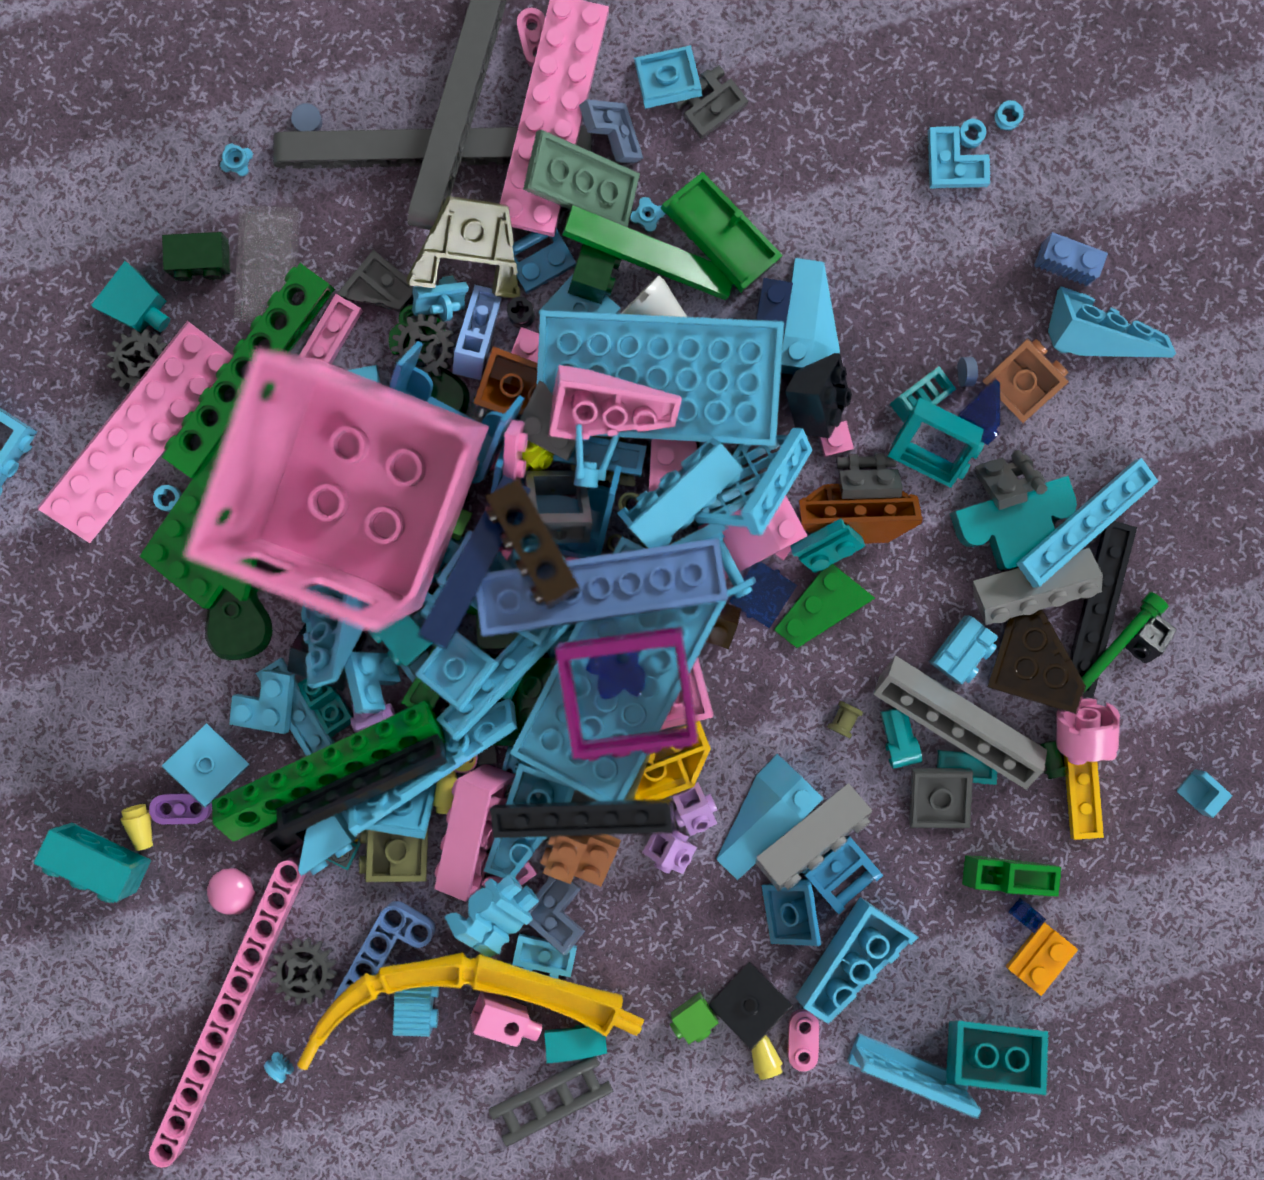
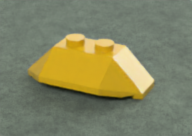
M696 721L698 743L683 747V750H676L674 746L663 747L660 752L650 755L634 800L663 799L694 787L711 750L700 721ZM683 725V726H680V727H677V728H673V729L686 728V725Z

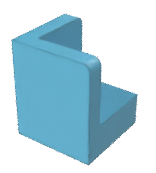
M1197 769L1177 789V793L1198 812L1214 818L1233 796L1207 772Z

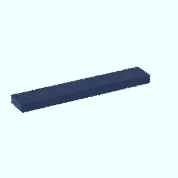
M503 476L496 490L514 480ZM523 485L529 496L531 489ZM486 510L482 514L418 633V637L444 650H447L503 544L499 534L503 533L504 530L499 521L495 524L492 523ZM519 512L509 515L507 522L510 525L514 524Z

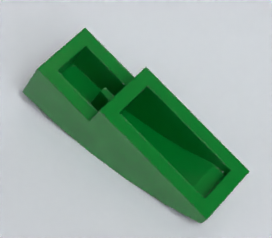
M965 855L962 885L977 890L1058 897L1061 867L1042 863Z

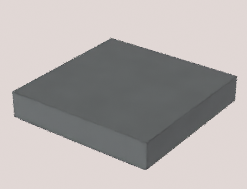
M911 768L910 827L970 828L973 784L972 769Z

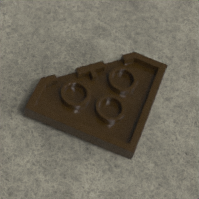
M1038 610L1031 615L1023 614L1009 618L988 688L1077 715L1086 685L1045 612Z

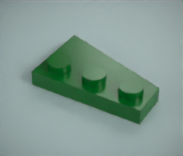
M832 564L819 572L774 628V631L792 646L799 648L875 599V597Z

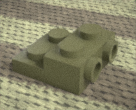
M428 828L425 839L366 829L360 832V844H365V856H359L358 869L359 874H364L365 882L426 881Z

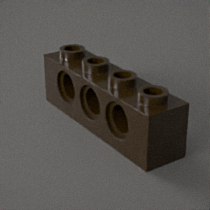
M519 478L485 496L489 503L485 510L492 523L495 524L499 521L504 532L499 535L508 551L513 548L516 551L519 559L514 562L523 578L529 575L534 583L530 590L537 603L541 604L544 602L549 609L580 592L577 580ZM519 512L524 515V519L519 525H510L507 522L510 514ZM527 539H535L539 542V547L534 552H526L522 549L523 543ZM549 565L555 570L553 576L546 580L537 576L539 568Z

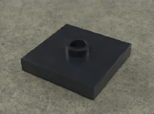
M749 962L708 1006L750 1050H753L794 1005Z

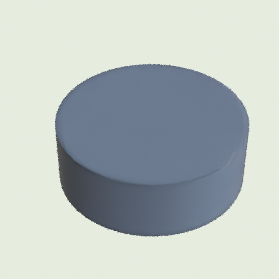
M304 103L298 105L293 110L291 120L297 131L320 130L322 116L314 105Z
M961 357L957 365L958 383L961 387L974 386L978 378L977 362L974 357Z

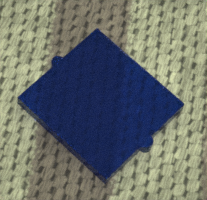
M760 561L752 565L744 578L745 581L754 576L756 582L751 585L753 591L738 599L733 595L729 603L742 608L741 610L746 613L747 618L752 617L770 628L797 585L782 576L780 570H773Z

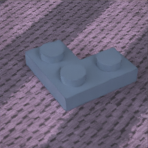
M587 99L579 104L587 132L608 135L611 151L616 162L636 163L643 159L626 103Z
M550 876L536 894L539 902L529 910L533 920L528 924L562 955H567L585 931L566 915L564 910L582 888L573 880L571 884H568Z

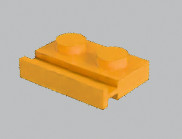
M1041 921L1005 967L1042 996L1078 949L1048 924Z

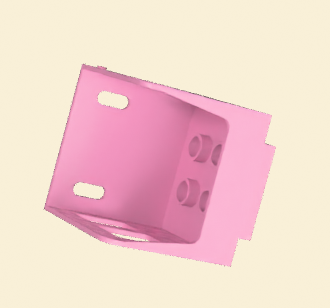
M257 349L185 556L355 625L379 630L422 608L433 576L439 572L480 462L477 458L489 427L327 362L284 354L279 351L273 352ZM267 382H275L271 397L269 399H261L264 385ZM232 508L228 520L223 524H216L220 512L223 509ZM250 557L257 558L288 572L270 575L239 563L237 560ZM314 583L322 584L372 605L362 610L354 609L302 587Z

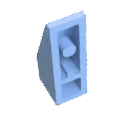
M479 285L474 286L454 351L452 374L477 380L482 379L502 297L492 294L491 288Z

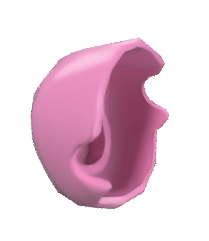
M236 868L222 869L212 876L207 886L209 903L217 912L226 915L243 913L251 907L255 898L251 878Z

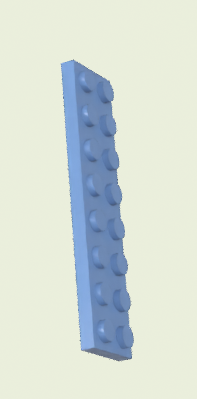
M719 538L568 560L566 563L577 580L581 591L549 609L544 602L541 604L537 603L530 590L534 583L529 575L523 578L518 568L488 572L476 593L481 634L483 637L728 601ZM544 565L539 568L537 576L546 580L553 576L555 570L549 565Z

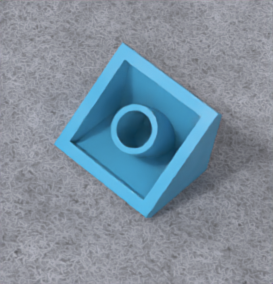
M802 878L791 889L787 890L784 887L780 891L772 883L763 884L762 892L771 944L821 945L813 889L810 881L807 878Z

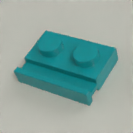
M840 518L790 546L792 555L798 556L804 565L816 573L845 557L853 555L854 552L864 548L865 543L863 537L848 524L845 525L843 519Z

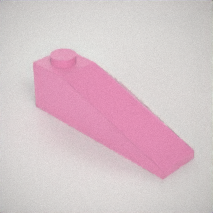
M558 365L552 397L549 436L576 440L577 424L582 426L583 440L590 439L589 436L602 434L614 436L618 435V432L630 430L642 432L675 427L682 398L681 396L595 371Z

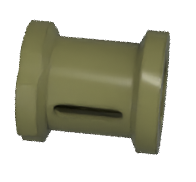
M839 701L838 706L840 708L833 722L828 723L827 728L851 739L852 734L850 732L857 718L862 716L863 712L843 701Z

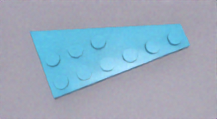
M511 699L495 703L458 742L443 728L447 763L349 808L348 830L356 836L516 730L515 705Z

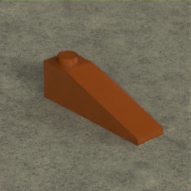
M493 346L474 404L505 414L517 397L521 396L524 398L518 414H523L537 386L538 363Z

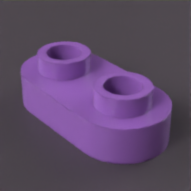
M167 793L159 795L151 801L149 814L158 824H197L205 821L210 816L212 803L206 808L201 805L200 813H196L192 807L195 802H199L191 794ZM165 803L170 804L172 807L170 814L163 811Z

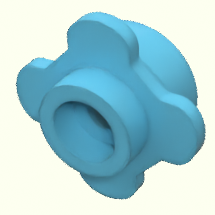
M228 144L224 148L222 154L223 161H221L220 167L224 172L233 171L239 176H246L249 173L248 163L253 158V152L249 148L242 149L240 146ZM239 158V161L234 162V159Z
M643 197L639 200L637 210L631 213V221L638 223L647 232H653L659 219L663 218L665 213L660 209L661 206H656L651 202L650 198ZM649 212L651 215L646 217L645 213Z

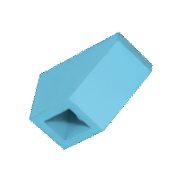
M341 812L306 829L298 869L301 876L309 871L312 875H315L328 866L325 861L334 854L337 858H340L353 849L350 843L356 840L357 836H354L348 830V824Z

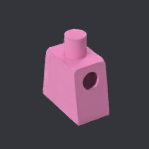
M481 991L471 1013L474 1034L514 1047L519 1046L522 1037L536 1042L542 1030L541 1023L530 1020L526 1006L498 994Z

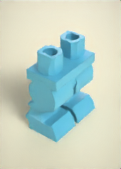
M508 874L499 883L490 878L484 883L486 888L477 890L469 898V918L466 919L458 913H450L445 916L455 938L490 958L500 954L503 944L509 942V934L518 932L523 924L527 925L533 920L529 910L539 902L534 891L528 886L522 888L519 881L511 874Z

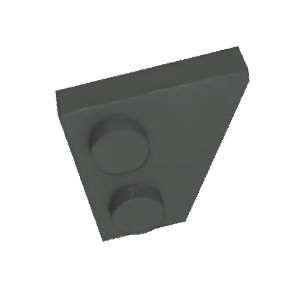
M374 250L338 291V295L344 299L400 312L414 298L412 294L413 286L406 283L407 277Z
M539 380L519 421H524V434H528V441L568 461L576 447V440L549 436L553 394L548 389L549 387L546 383Z

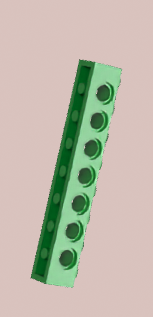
M300 263L297 268L293 267L289 270L284 280L286 282L280 292L276 291L268 300L267 305L269 307L265 313L254 319L250 326V330H252L245 340H240L235 346L233 358L228 364L225 363L219 368L216 373L217 380L211 388L208 387L202 392L198 400L200 404L194 412L191 411L185 416L181 423L183 428L178 435L172 436L167 441L164 447L166 451L162 458L188 477L194 478L230 426L247 379L242 377L241 369L247 363L252 365L259 343L262 340L268 339L270 342L268 351H279L289 354L334 292V287ZM304 292V301L300 305H293L292 298L294 294ZM285 315L287 317L286 326L283 329L277 330L275 327L276 319ZM233 387L235 397L232 401L226 402L224 393L228 388ZM212 411H215L218 415V421L214 426L210 427L207 417ZM195 435H198L201 440L200 447L197 450H193L190 446V441Z
M423 701L212 800L213 825L231 841H237L277 822L276 808L434 734H438L444 744L446 742L443 727L436 720L438 716Z

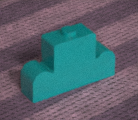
M1069 475L1046 482L1047 490L1043 494L1039 495L1035 490L1027 492L1028 501L999 510L993 500H989L950 513L959 542L967 547H976L985 544L989 540L999 570L1018 567L1016 563L1055 530L1052 521L1068 518L1076 511L1077 500Z

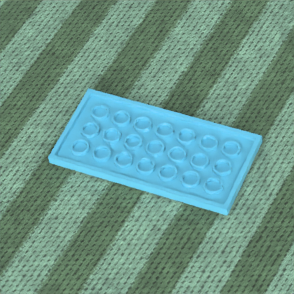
M540 310L537 384L539 380L546 383L549 387L548 389L553 394L558 365L595 371L681 396L682 401L675 427L642 432L637 430L623 431L620 433V437L707 442L713 437L720 443L776 446L784 322ZM608 434L595 435V436H608Z
M621 537L613 554L646 548ZM727 590V596L729 597L731 592ZM726 601L580 622L576 624L568 642L682 626L690 673ZM675 646L571 660L584 741L660 731L681 691ZM558 662L510 752L511 755L597 801L625 800L648 755L643 753V750L632 751L629 756L614 758L612 754L601 755L595 761H590V759L582 760L581 758L573 759Z

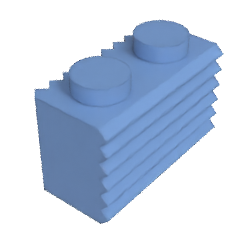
M1052 232L1043 240L1034 265L1036 268L1040 267L1041 270L1051 271L1052 275L1057 273V276L1062 275L1063 279L1066 277L1068 280L1073 279L1074 283L1077 281L1079 284L1084 283L1086 287L1100 277L1108 253Z

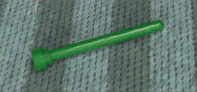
M1149 592L1142 599L1141 611L1081 677L1086 685L1084 693L1149 619L1161 616L1169 606L1160 596Z

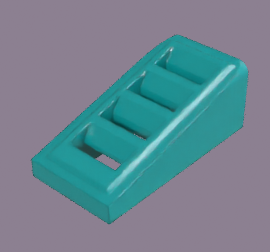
M938 366L893 400L890 406L904 423L917 402L912 393L915 392L918 397L937 405L954 392L956 388ZM932 378L944 390L943 393L940 394L930 380ZM923 385L928 389V391L935 399L931 400L926 392L922 389Z

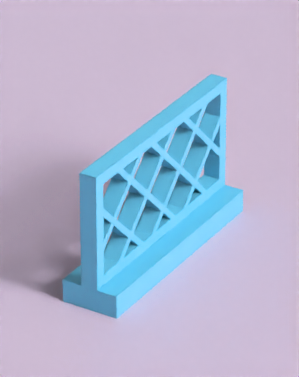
M792 428L788 435H776V446L761 445L747 453L751 444H739L732 456L741 466L746 463L749 466L745 467L739 474V479L735 482L736 487L721 494L722 489L716 495L717 498L713 504L707 508H702L694 515L695 521L703 524L748 527L751 535H762L813 451L803 428ZM781 446L779 451L771 454L770 451ZM767 453V457L752 464V460ZM768 467L767 470L761 473L760 475L757 473L758 471ZM752 474L755 475L754 478L739 485L738 481ZM756 487L753 493L745 496V492ZM739 495L742 496L741 499H739V500H737V501H735V502H733V503H731V504H729V505H727V506L725 505V502H727V501H729V500H731V499H733V498H735V497H737V496H739ZM722 504L723 508L709 513L711 509ZM742 509V511L740 512L742 516L731 515L732 513Z
M860 1033L857 1034L847 1060L849 1064L861 1068L865 1073L978 1119L981 1109L967 1092L968 1086L947 1084V1069Z

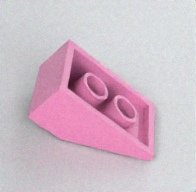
M785 496L762 535H751L748 527L728 526L729 528L723 531L725 537L722 539L739 572L807 537V534L787 496ZM742 509L732 513L731 515L742 516L740 513ZM702 524L697 528L700 530L709 524ZM724 569V576L727 579L729 577Z

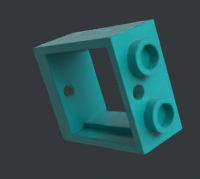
M919 397L894 438L888 457L952 488L958 478L962 480L967 474L970 467L968 463L970 459H977L984 447V443L981 442L984 429ZM922 422L966 443L953 463L911 442Z

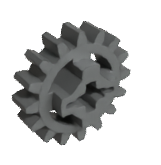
M418 314L417 322L414 318L408 317L407 327L398 325L399 330L402 332L401 335H393L392 337L398 341V346L392 347L391 350L399 352L400 355L395 359V362L397 363L417 341L421 343L422 341L429 342V346L426 347L427 353L420 352L418 357L422 359L427 367H420L418 365L416 367L426 372L430 378L431 372L435 376L440 377L442 375L440 368L450 369L451 366L447 360L448 358L454 359V354L450 351L451 348L456 347L457 343L450 342L449 340L454 335V332L444 330L447 326V323L444 321L436 324V316L430 315L427 321L425 315ZM422 327H430L437 333L429 336ZM409 336H410V337H411L410 343H409V346L407 347V341H408V338H409ZM442 346V347H443V348H442V353H441V356H440V358H439V357H438V353H439L440 347Z
M132 329V337L122 333L121 338L123 341L121 343L112 342L116 351L107 353L108 356L113 358V362L107 364V368L116 371L111 375V378L115 381H120L119 386L125 390L130 388L131 391L156 360L153 356L154 349L152 347L156 349L159 356L168 345L165 342L162 343V337L157 334L152 336V333L144 329L142 335L136 329ZM143 358H144L145 360H147V361L150 362V363H145V362H144V363H139V364L137 365L136 363L132 362L131 360L137 361V360H143ZM123 364H125L128 368L127 374L124 370Z
M307 937L304 943L301 944L300 939L295 938L292 941V946L286 943L281 947L283 953L277 952L273 958L279 963H274L270 966V970L276 972V975L270 981L271 983H279L280 986L275 991L277 994L282 991L286 992L284 999L286 1002L291 997H295L296 1005H300L304 998H306L308 1004H312L315 1001V995L322 999L326 994L324 989L330 990L334 985L329 979L335 978L337 975L336 971L330 969L336 964V959H328L327 956L332 950L329 948L322 951V941L312 945L311 937ZM301 952H307L314 956H303ZM311 964L313 965L307 974L299 975L297 978L294 977L300 969L307 968ZM285 965H287L289 968L287 977L285 974ZM320 965L322 966V979H321V981H320V977H319V975H318V967H319ZM294 986L304 987L305 990L298 989Z

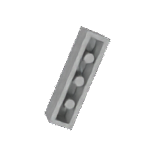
M1090 548L1079 551L1040 587L1033 588L1022 571L1016 568L974 580L973 593L985 625L1003 623L1009 618L1023 614L1031 615L1038 610L1052 606L1059 607L1076 599L1091 598L1097 593L1102 592L1103 575Z
M848 783L756 857V865L778 891L784 887L789 890L802 879L799 874L807 868L813 871L825 860L822 856L830 849L836 852L848 841L845 837L853 830L858 834L870 824L868 818L872 813V809Z

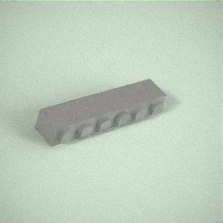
M895 656L880 674L873 695L1024 789H1027L1044 772L1047 749L899 657Z

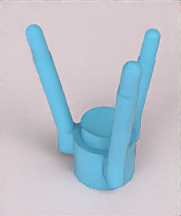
M580 424L576 425L574 485L597 488L598 480L605 481L606 470L621 432H618V435L612 436L601 467L597 469V463L583 461L582 426Z

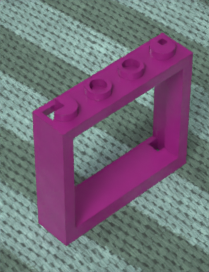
M682 626L558 644L556 656L573 759L581 758L582 760L590 759V761H595L601 755L612 754L614 758L629 756L632 751L643 750L645 754L660 752L663 747L674 746L676 750H683V747L698 743ZM675 646L686 728L584 741L571 660Z

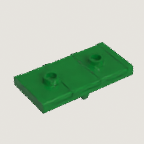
M703 171L664 202L660 208L699 247L711 262L720 269L740 293L744 292L783 256Z

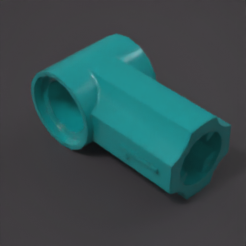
M896 708L880 712L887 739L885 747L891 756V759H888L891 768L895 769L921 763V749L917 738L913 736L909 716Z

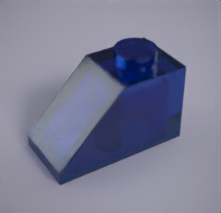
M996 378L957 415L984 429L981 442H984L986 445H989L1000 433L996 430L1000 426V382Z

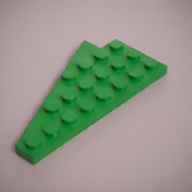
M267 382L264 385L261 399H269L271 397L275 382ZM230 426L140 554L143 560L204 609L211 607L223 588L240 601H247L252 585L249 581L185 556ZM232 508L223 509L217 518L216 524L225 523L230 516ZM250 557L237 560V562L255 569L258 559Z

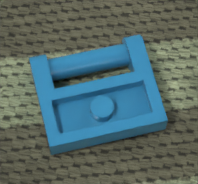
M557 228L555 236H550L553 241L552 244L518 262L515 255L549 236L532 232L512 245L514 260L517 264V279L526 294L570 270L577 264Z
M849 835L845 837L848 840L845 845L836 852H833L832 849L823 856L825 860L813 871L808 869L804 873L838 914L845 910L844 906L873 880L878 881L883 877L879 869ZM863 865L867 871L835 897L832 891Z

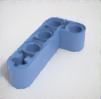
M399 901L389 903L378 916L337 990L334 1000L363 976L359 970V964H368L372 969V975H376L380 968L384 966L398 939L416 948L426 946L436 931L433 920L405 903ZM388 911H398L402 921L400 923H392L388 918ZM423 925L428 931V936L425 938L416 936L414 926ZM374 937L385 939L387 948L382 950L376 948L373 943Z

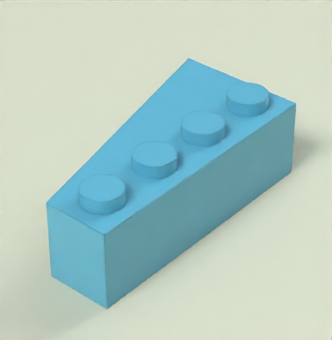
M712 437L681 463L683 469L679 472L674 470L664 475L660 479L659 487L655 491L647 492L645 490L637 497V505L631 510L624 507L617 513L648 548L667 546L672 540V535L679 529L689 526L698 511L713 504L717 498L716 495L723 488L732 486L739 479V474L744 469L715 438Z
M860 897L795 997L804 1009L829 1024L857 997L856 994L867 983L870 985L877 978V973L889 962L892 964L900 956L898 953L908 944L911 945L919 937L907 927Z

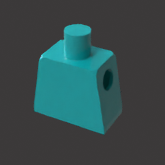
M126 261L123 262L91 304L93 308L132 329H136L140 333L148 325L162 332L170 323V318L160 311L166 300L137 269Z

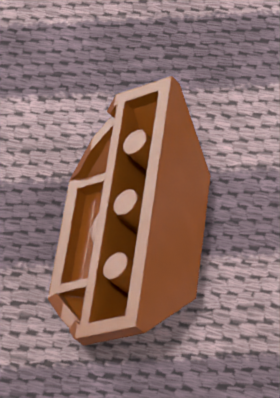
M824 484L806 498L804 497L799 500L801 524L811 534L841 518L845 525L848 524L863 537L865 544L889 543L922 524L918 496L908 495L904 491H902V497L842 499L839 484Z

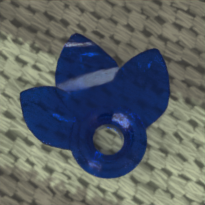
M638 651L625 652L629 656V660L626 663H621L618 660L617 655L619 653L595 656L589 659L586 671L599 675L598 691L602 699L613 698L621 693L623 689L635 697L640 696L645 686L646 677L644 670L638 664Z

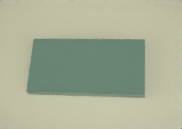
M544 130L536 131L523 190L565 208L571 209L572 205L628 227L640 173Z

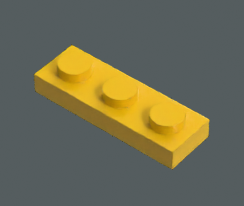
M1064 755V766L1068 768L1065 769L1070 838L1073 840L1104 838L1098 762L1086 761L1082 765H1075L1070 763L1068 757Z

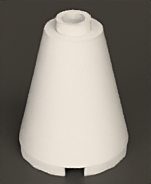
M659 275L621 313L687 317L665 280Z

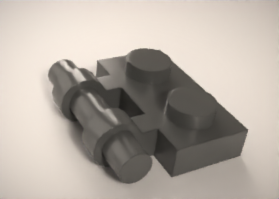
M717 65L711 71L707 69L700 75L699 80L702 92L708 88L712 91L702 100L696 97L673 102L677 109H680L686 103L690 105L691 108L684 113V118L701 140L748 105L747 98L731 78L722 85L718 81L725 75L720 65Z
M1020 450L1012 453L1011 458L1014 461L1007 464L1002 457L975 466L977 478L999 510L1028 501L1027 492L1035 490L1040 495L1047 490L1044 476L1040 471L1033 468V461ZM1024 475L1025 478L1018 480L1016 476Z
M875 453L874 456L858 457V454H848V457H837V469H848L839 471L838 481L842 499L902 497L903 487L899 470L886 469L887 467H896L897 461L885 456L884 453ZM860 468H874V470H860Z

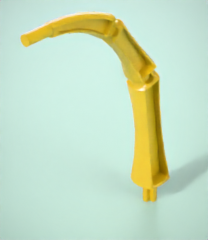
M461 952L425 961L381 967L376 975L365 973L351 984L320 1018L309 1037V1041L297 1066L302 1070H307L319 1046L323 1045L333 1029L355 1010L377 999L378 994L381 992L389 995L406 989L438 986L460 989L463 985L469 984L476 991L509 996L543 1006L570 1017L604 1036H608L613 1026L637 1036L642 1030L644 1019L622 1009L623 997L621 994L549 977L481 954L476 958L470 959Z

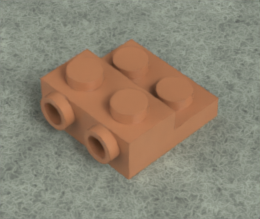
M1027 338L982 380L1022 423L1029 419L1069 382L1065 377L1069 373L1058 360L1051 363L1045 357L1048 350L1037 339L1031 342Z
M610 835L551 836L548 844L553 846V848L546 847L540 864L545 866L543 874L571 884L575 876L601 887L621 840Z

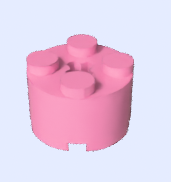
M1082 698L1077 715L1058 709L1056 725V745L1058 750L1068 757L1070 763L1075 765H1082L1086 761L1114 760L1119 748V711L1107 702L1106 707L1097 705V700Z

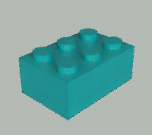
M68 823L48 831L33 863L42 867L41 871L49 876H61L70 880L69 884L72 887L80 890L89 889L97 893L98 899L114 903L137 892L152 860L79 825Z
M958 1020L949 1021L947 1084L1047 1095L1048 1031Z

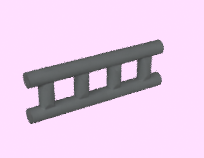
M597 1056L586 1058L489 1108L491 1118L495 1120L502 1116L510 1131L502 1135L505 1146L508 1147L614 1092L609 1081L600 1085L592 1070L600 1065ZM582 1075L590 1091L573 1098L566 1082ZM556 1089L563 1104L547 1112L539 1096ZM529 1102L536 1118L520 1126L513 1110Z

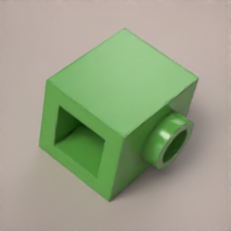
M700 992L671 1012L673 1022L670 1023V1027L679 1039L684 1037L688 1044H691L693 1041L697 1043L703 1041L711 1034L710 1029L718 1024L717 1016L708 1006Z

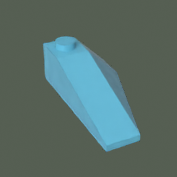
M322 584L306 588V590L354 609L362 610L372 605ZM303 604L301 617L302 621L306 623L307 630L303 637L309 649V653L306 656L308 686L315 688L334 683L343 670L364 627Z

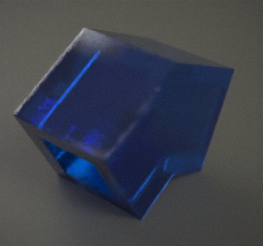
M1021 898L1009 910V913L1034 934L1046 920Z

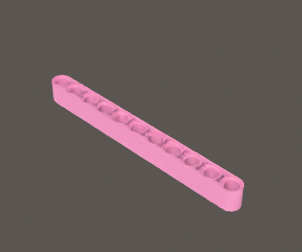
M290 857L278 864L271 876L150 1147L149 1158L152 1164L157 1167L164 1168L170 1166L185 1148L306 874L301 876L298 872L300 858ZM286 865H291L296 869L297 876L295 879H290L286 876ZM273 893H279L283 896L284 906H277L274 903ZM262 920L271 924L272 933L268 934L262 931L260 926ZM249 948L258 951L259 961H254L249 957ZM236 976L245 978L247 988L238 986ZM224 1004H229L234 1008V1016L228 1015L224 1011ZM212 1032H217L221 1035L222 1043H216L212 1039ZM199 1060L208 1062L210 1071L203 1070L200 1067ZM187 1088L194 1089L197 1093V1098L190 1097L187 1093ZM175 1116L183 1118L185 1126L177 1124ZM162 1144L169 1145L172 1149V1154L165 1152Z

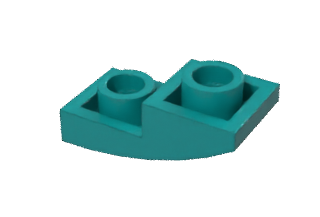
M308 678L298 683L299 691L308 707L315 712L328 736L333 737L351 725L350 718L354 716L335 688L327 685L311 688L308 686Z

